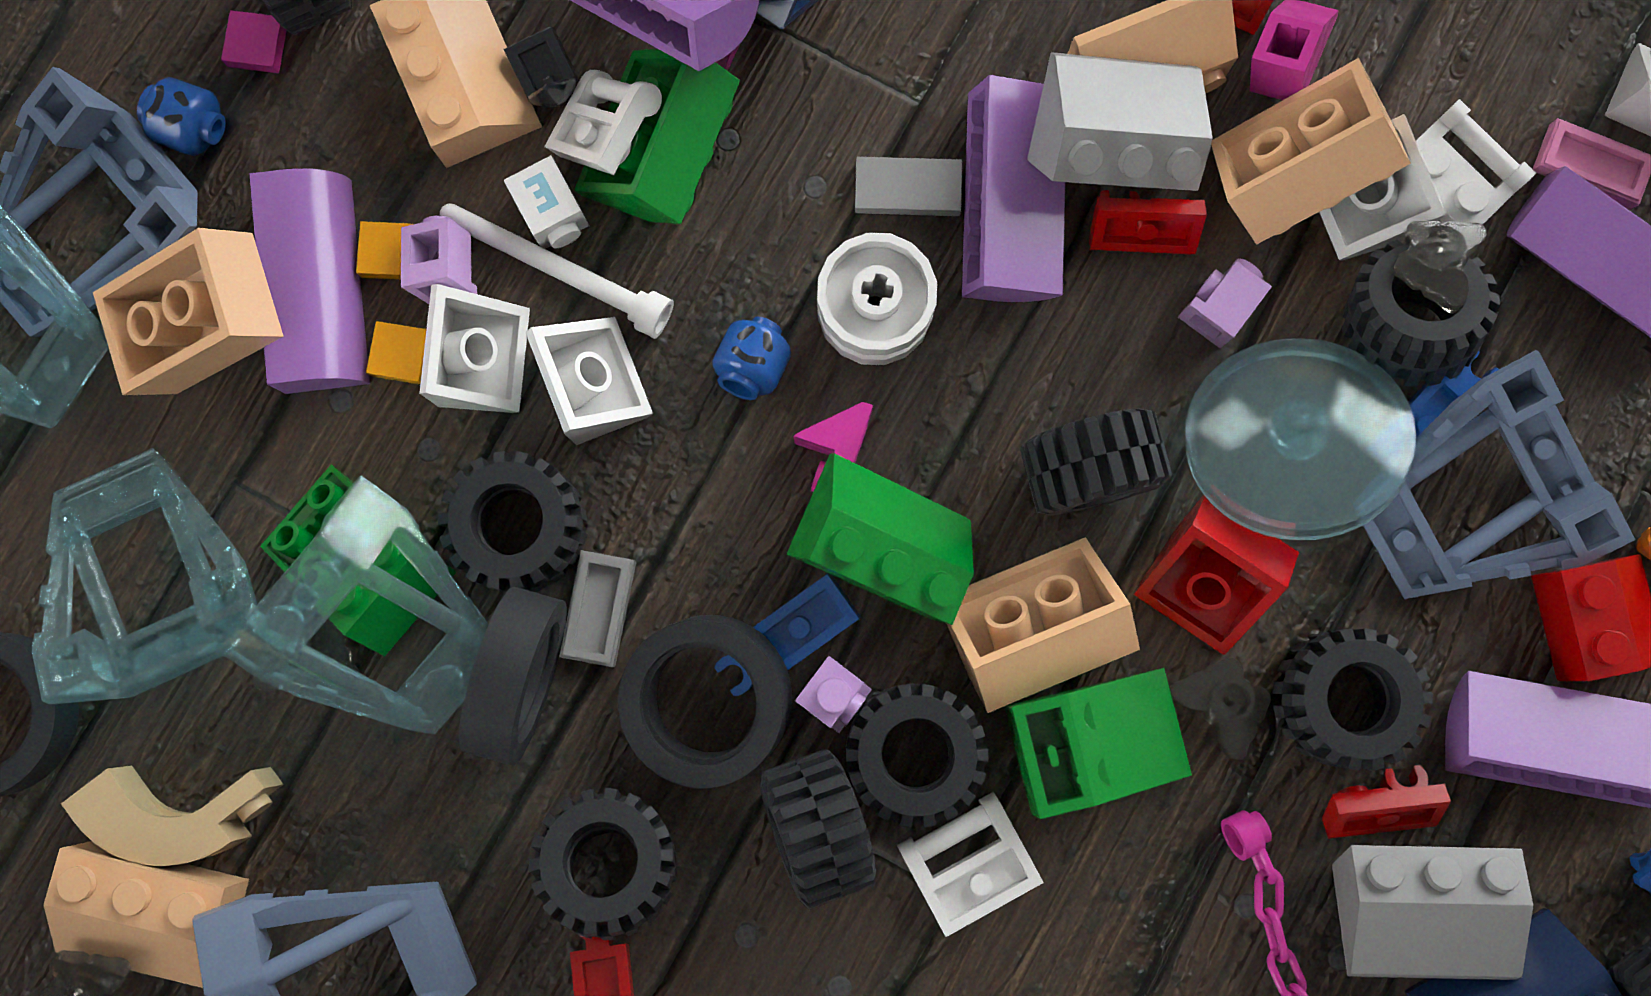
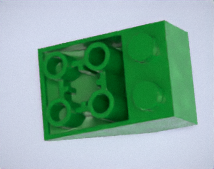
M332 464L260 546L344 636L383 656L387 655L456 573L426 542Z
M1164 668L1004 706L1030 812L1039 819L1097 806L1192 776Z

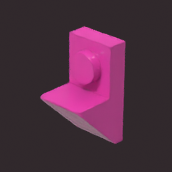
M861 402L802 430L793 436L794 443L826 455L835 453L855 463L872 415L873 405ZM821 460L811 487L812 492H814L826 464L825 461Z

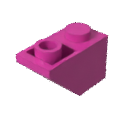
M1284 0L1271 12L1252 56L1250 92L1284 100L1309 86L1338 17L1339 10L1300 0Z

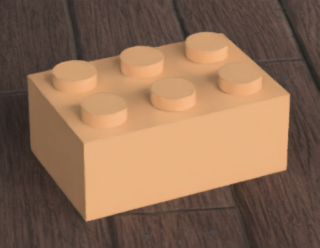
M197 228L93 292L122 395L178 394L284 337L252 233Z

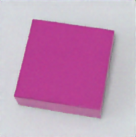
M230 10L221 60L227 67L279 73L287 30L272 15Z

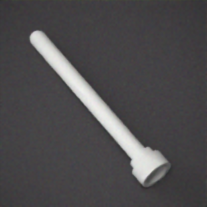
M446 204L440 210V216L453 219L457 224L470 232L472 237L628 313L627 318L634 322V328L654 339L662 333L671 316L674 301L655 291H651L649 294L640 291L638 294H635L455 204Z

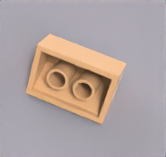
M380 0L370 5L428 142L446 168L542 127L532 103L529 102L503 50L507 46L486 0Z
M1166 0L1075 36L1068 54L1197 66L1202 69L1205 93H1208L1226 82V75L1238 58L1232 0Z
M1359 58L1213 139L1211 143L1227 201L1256 245L1274 235L1286 232L1293 225L1323 209L1337 205L1344 198L1375 182L1389 178L1394 172L1411 164L1398 133Z
M1086 537L969 585L953 625L947 624L967 674L987 713L1140 650L1131 604Z
M92 841L62 847L59 849L44 901V909L55 952L203 988L192 920L197 914L245 897L249 879L184 863L169 866L133 863L106 852Z

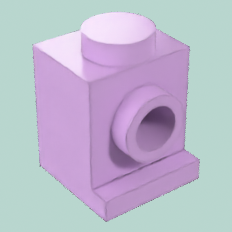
M430 216L425 218L423 223L401 227V287L427 304L430 302L431 285L435 284L477 294V286L471 283V233L453 219L445 216Z
M1238 258L1224 274L1215 269L1196 293L1198 297H1195L1184 308L1178 318L1221 349L1235 337L1272 286L1262 279L1263 275L1255 265Z
M828 656L795 701L828 727H832L840 733L843 727L856 714L872 689Z

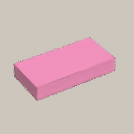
M1557 118L1549 124L1533 170L1538 174L1546 176L1566 166L1619 204L1631 210L1640 204L1651 175V155Z

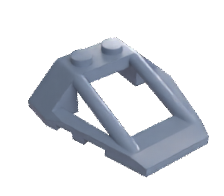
M55 67L50 69L22 105L15 125L22 129L14 151H5L0 163V171L5 173L0 185V302L30 337L43 336L97 308L93 295L94 291L191 233L197 227V190L157 143L146 136L143 127L123 108L67 72ZM49 139L55 146L83 149L17 206ZM100 166L136 208L123 224L130 233L65 288L20 236V233Z
M1537 350L1482 378L1454 400L1366 487L1353 503L1352 507L1404 599L1472 587V582L1507 576L1509 579L1531 576V571L1557 566L1565 570L1584 566L1635 540L1612 493L1595 482L1556 406V404L1564 401L1540 352ZM1486 407H1488V409H1487L1486 411H1484V412L1481 413L1479 416H1477V415H1478L1480 412H1482ZM1498 429L1531 493L1443 552L1410 489ZM1542 511L1560 535V538L1469 562Z
M439 882L367 886V891L328 894V889L309 890L303 896L273 898V893L251 894L197 914L192 920L204 996H280L275 985L276 982L386 926L390 929L416 993L414 996H465L477 984L476 975ZM359 914L268 960L273 944L266 928Z

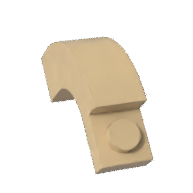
M133 766L106 769L61 803V805L78 828L93 843L106 852L133 863L169 866L188 863L222 853L250 838L252 835L243 823L250 821L265 811L273 803L269 795L281 787L283 783L271 767L251 770L204 807L189 813L164 805L151 793Z

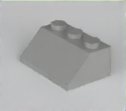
M1051 52L1027 160L1050 180L1057 182L1198 191L1213 139L1202 69L1190 65Z
M1351 845L1332 864L1347 976L1518 980L1522 978L1533 911V901L1522 849Z

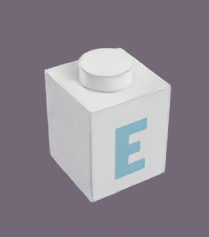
M551 155L504 180L540 247L546 249L550 246L553 248L566 246L581 235L580 230L589 226Z

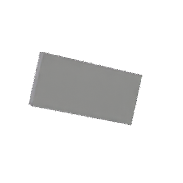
M857 157L855 213L960 216L962 160Z
M581 550L559 657L609 667L616 666L636 566L635 560Z

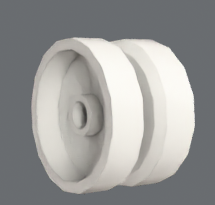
M865 233L844 241L827 257L818 277V320L826 340L840 355L864 365H886L907 357L922 343L932 321L937 299V280L929 260L913 243L891 233ZM878 296L882 300L879 306H874L868 303L869 298Z

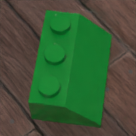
M659 49L633 50L620 81L628 84L643 81L656 85L662 95L660 109L656 114L644 117L631 141L629 155L618 166L614 175L584 165L574 191L581 196L649 222L681 224L685 214L693 204L694 191L704 167L712 158L713 145L723 121L731 112L733 97L740 80L716 62L701 71H697ZM611 102L608 112L615 113L620 104Z
M835 453L829 454L787 555L920 616L953 625L974 575L971 520Z

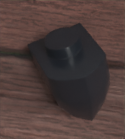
M550 26L503 49L530 103L545 108H563L567 105L579 83V78L554 27Z

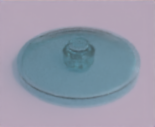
M1303 338L1280 339L1260 343L1246 348L1220 363L1209 373L1196 391L1189 407L1185 432L1188 465L1194 480L1205 497L1220 512L1239 525L1267 536L1290 540H1316L1341 535L1361 527L1381 514L1396 498L1406 481L1412 464L1416 442L1415 423L1411 408L1405 395L1388 373L1379 365L1354 350L1327 341Z

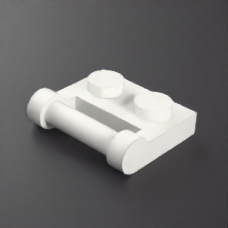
M589 70L581 77L544 147L559 157L614 175L618 166L629 155L631 141L644 117L652 116L660 109L662 103L661 92L656 85L638 81L628 84L613 80L608 73L603 71ZM607 101L620 104L615 113L598 109L596 106Z
M1459 99L1416 142L1447 214L1439 220L1463 242L1484 224L1515 192L1525 185L1536 172L1525 161L1519 165L1467 115L1471 109ZM1449 130L1502 179L1495 188L1442 138Z
M994 792L979 799L980 806L922 838L913 841L910 837L897 844L945 937L1044 883ZM990 825L993 826L999 837L998 840L933 876L931 875L925 864L926 860Z

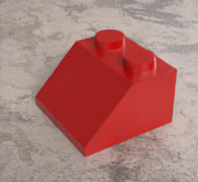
M1206 491L1177 526L1133 595L1225 655L1288 588L1299 552Z
M1641 554L1531 575L1557 681H1593L1638 672L1651 667V593Z

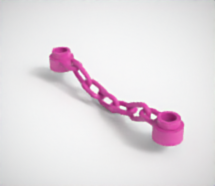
M1242 810L1221 821V829L1229 848L1235 856L1242 861L1252 858L1258 871L1254 881V910L1258 919L1264 924L1270 952L1267 955L1268 969L1281 996H1309L1306 993V979L1294 953L1287 947L1280 921L1284 911V881L1280 872L1274 869L1265 849L1266 843L1272 840L1270 828L1259 812L1253 811L1248 813ZM1263 881L1269 885L1275 884V910L1271 907L1263 910ZM1275 960L1279 963H1285L1288 960L1298 984L1290 983L1288 990L1286 989Z

